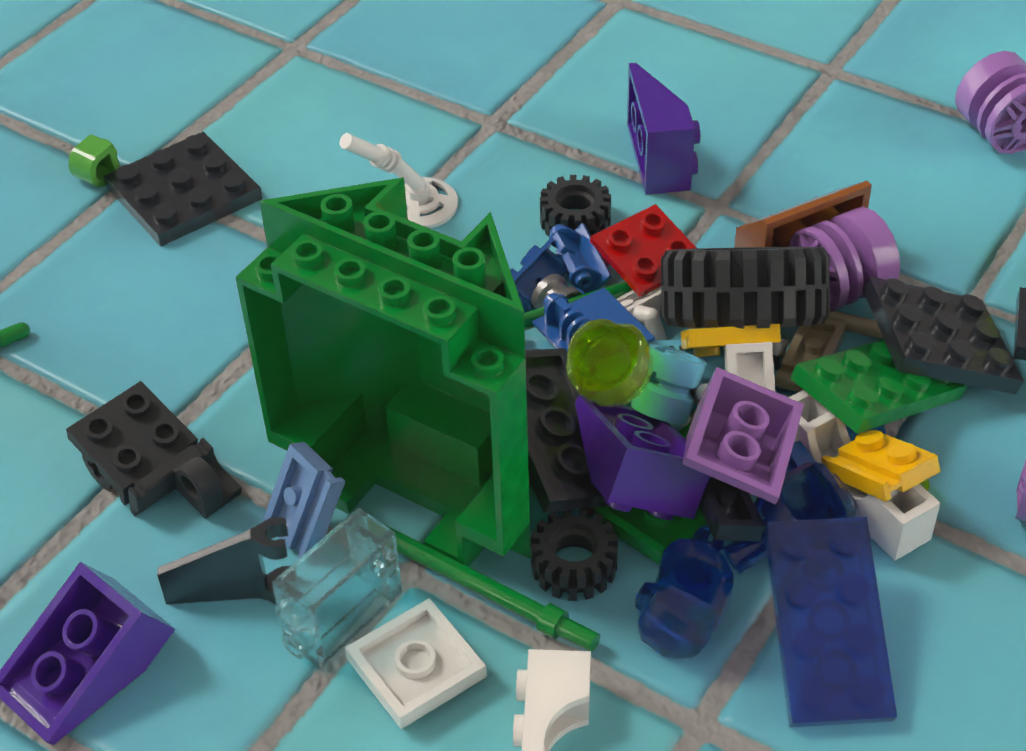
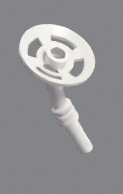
M349 133L343 134L340 139L341 148L368 159L372 166L380 170L394 173L399 178L404 177L408 220L433 229L445 224L455 215L458 208V197L455 190L449 184L439 179L421 177L402 159L400 152L383 144H371ZM432 184L442 188L447 195L438 194L437 189ZM439 206L443 207L442 209L433 214L427 216H420V214H426L434 211Z

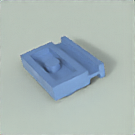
M305 442L289 445L263 521L273 517L286 519L288 536L279 537V539H285L286 546L289 549L296 548L299 551L298 558L301 561L317 558L345 484V480L342 477L335 478L331 474L332 468Z

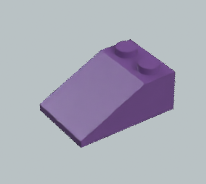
M716 367L693 416L687 434L682 464L776 504L781 493L804 404Z

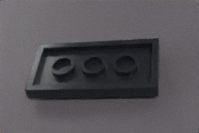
M566 348L525 350L529 480L543 513L608 506L604 502V497L591 483L575 405L578 395L588 397Z

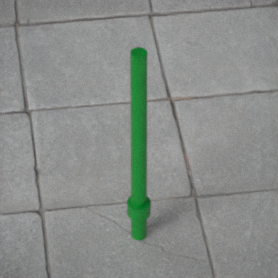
M360 511L355 512L351 517L350 528L536 624L538 631L551 638L557 639L561 636L591 652L597 647L600 634L570 619L567 611L551 603L544 606Z

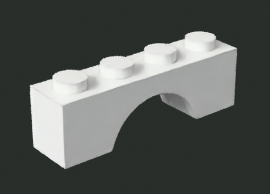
M802 390L789 397L804 404L794 442L800 440L824 472L821 457L825 455L833 458L838 456V448L850 443L851 440L845 423L806 391ZM823 474L821 489L894 561L931 540L940 502L921 484L905 492L894 490L890 492L892 499L885 502Z
M528 649L527 670H517L516 701H525L524 714H514L513 747H522V751H550L553 745L566 733L589 725L591 651Z

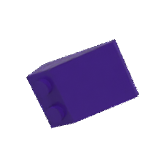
M629 63L627 128L645 195L691 191L692 175L698 174V158L696 151H694V144L700 143L699 121L692 120L688 105L640 65Z
M578 395L575 405L591 483L604 497V502L614 509L625 512L631 511L632 507L645 509L650 514L664 520H673L675 516L694 519L710 476L682 464L686 439L668 422L644 415L632 407Z
M79 562L0 669V699L45 742L54 745L145 672L175 631V628L114 578Z

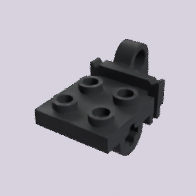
M139 381L66 429L68 440L82 453L83 461L92 477L104 489L110 490L114 488L120 494V500L124 506L130 503V511L134 516H137L177 489L206 519L242 493V487L219 464L213 447L204 438L200 439L198 443L195 435L142 381Z

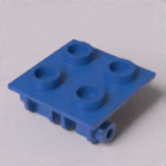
M601 288L570 304L565 295L550 293L543 301L545 306L544 316L532 321L537 330L556 349L566 348L575 369L581 376L655 340V336L605 288Z

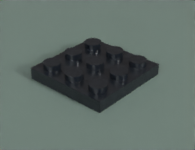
M204 131L191 135L183 141L157 150L149 156L123 165L117 170L103 175L106 188L160 247L263 199L261 187Z
M869 276L862 290L898 372L1017 394L1024 383V379L983 300L970 294L961 296L943 292L932 286L923 288L909 285L895 278L886 280Z

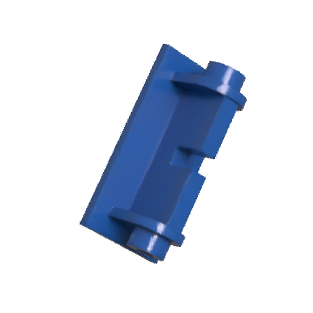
M582 223L575 231L562 224L552 227L549 239L551 237L555 239L552 246L557 248L555 250L557 254L563 255L562 258L567 267L566 273L574 288H577L582 294L601 289L612 277V274L602 255L590 243L591 235L585 224Z
M553 237L541 248L534 245L521 260L520 264L523 267L518 272L513 268L510 269L524 313L533 309L531 297L538 285L536 281L539 283L551 274L564 276L567 272L566 264L562 258L563 255L554 254L549 250L555 240Z

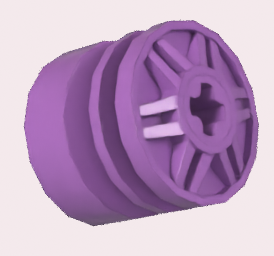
M1001 51L990 54L978 61L964 75L957 87L955 97L957 110L998 152L1013 154L1026 150V62L1015 52Z
M859 207L832 217L830 221H823L811 227L798 230L790 239L789 247H824L827 251L830 272V310L832 311L841 309L845 305H851L859 298H865L862 289L869 276L886 280L889 278L898 279L900 259L894 236L885 221L874 210Z

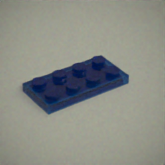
M867 517L767 522L764 530L789 728L894 721L897 718Z

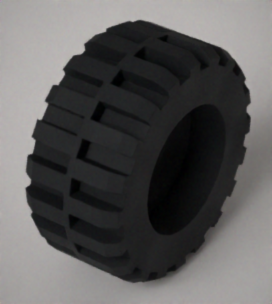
M735 247L666 250L661 258L662 318L668 326L687 328L736 327L744 329V326L757 325V328H770V324H780V328L824 323L830 314L829 255L824 247Z

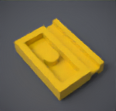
M770 324V328H757V325L744 326V329L717 327L688 329L681 332L682 349H693V354L697 357L721 356L720 347H724L726 344L772 342L773 344L781 342L780 324Z
M877 430L858 434L855 440L838 448L839 455L834 458L828 455L821 457L825 475L885 502L892 499L890 492L894 490L905 492L941 472L938 455Z

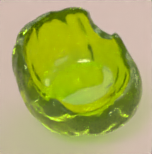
M608 319L589 321L582 325L570 340L567 352L568 379L577 392L591 403H597L603 407L627 404L641 395L653 374L652 365L654 360L650 345L642 332L634 325L618 324Z

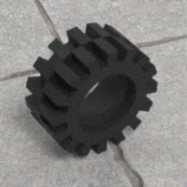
M570 175V180L567 181L563 176L557 178V184L550 181L547 183V189H542L540 197V223L542 230L545 229V234L549 237L550 231L555 225L562 224L575 231L583 223L592 236L608 228V226L610 227L611 193L609 194L608 187L606 185L601 187V181L598 179L591 183L590 176L583 175L582 180H576L577 175Z
M580 509L579 516H573L572 510L563 511V517L561 518L558 517L556 512L548 514V523L541 519L537 524V532L533 531L531 535V568L534 580H539L540 588L545 592L552 586L553 597L560 599L563 592H568V601H577V593L583 592L585 600L594 597V588L603 593L607 589V581L610 583L614 581L615 571H617L618 538L617 533L613 534V526L609 521L603 524V516L595 513L592 519L588 518L587 509ZM580 547L590 551L593 555L585 560L573 562L559 558L556 553L564 548Z

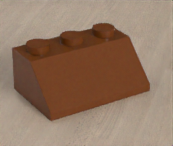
M864 181L837 189L736 227L734 248L789 247L790 239L798 230L811 227L823 221H830L832 217L859 207L868 208L872 184Z

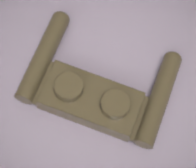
M830 310V314L824 323L799 326L781 362V368L776 373L775 387L795 392L802 391L803 389L790 379L796 365L837 353L845 338L846 331L883 339L876 320Z

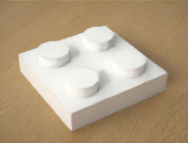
M430 598L345 647L346 659L400 729L405 728L487 677L485 663Z

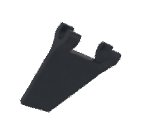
M281 517L269 518L244 533L158 567L157 576L166 605L255 598L270 601L280 607L296 605L297 596L295 588H281L284 585L298 584L296 568L282 566L266 574L263 556L272 560L287 557L288 552L285 539L271 540L274 537L288 536L286 519Z

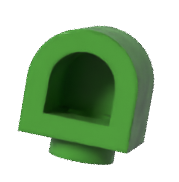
M90 134L71 151L68 161L69 171L73 176L97 187H104L106 185L103 175L120 167L117 158L118 152L109 140Z

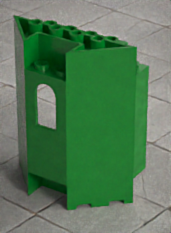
M404 177L260 200L267 248L235 278L268 442L286 451L289 445L293 443L305 442L332 468L331 474L335 478L342 477L345 480L336 508L347 514L377 484L443 516L442 520L424 540V544L468 567L484 548L503 557L511 549L531 559L524 309L491 211L462 241H459L408 220Z

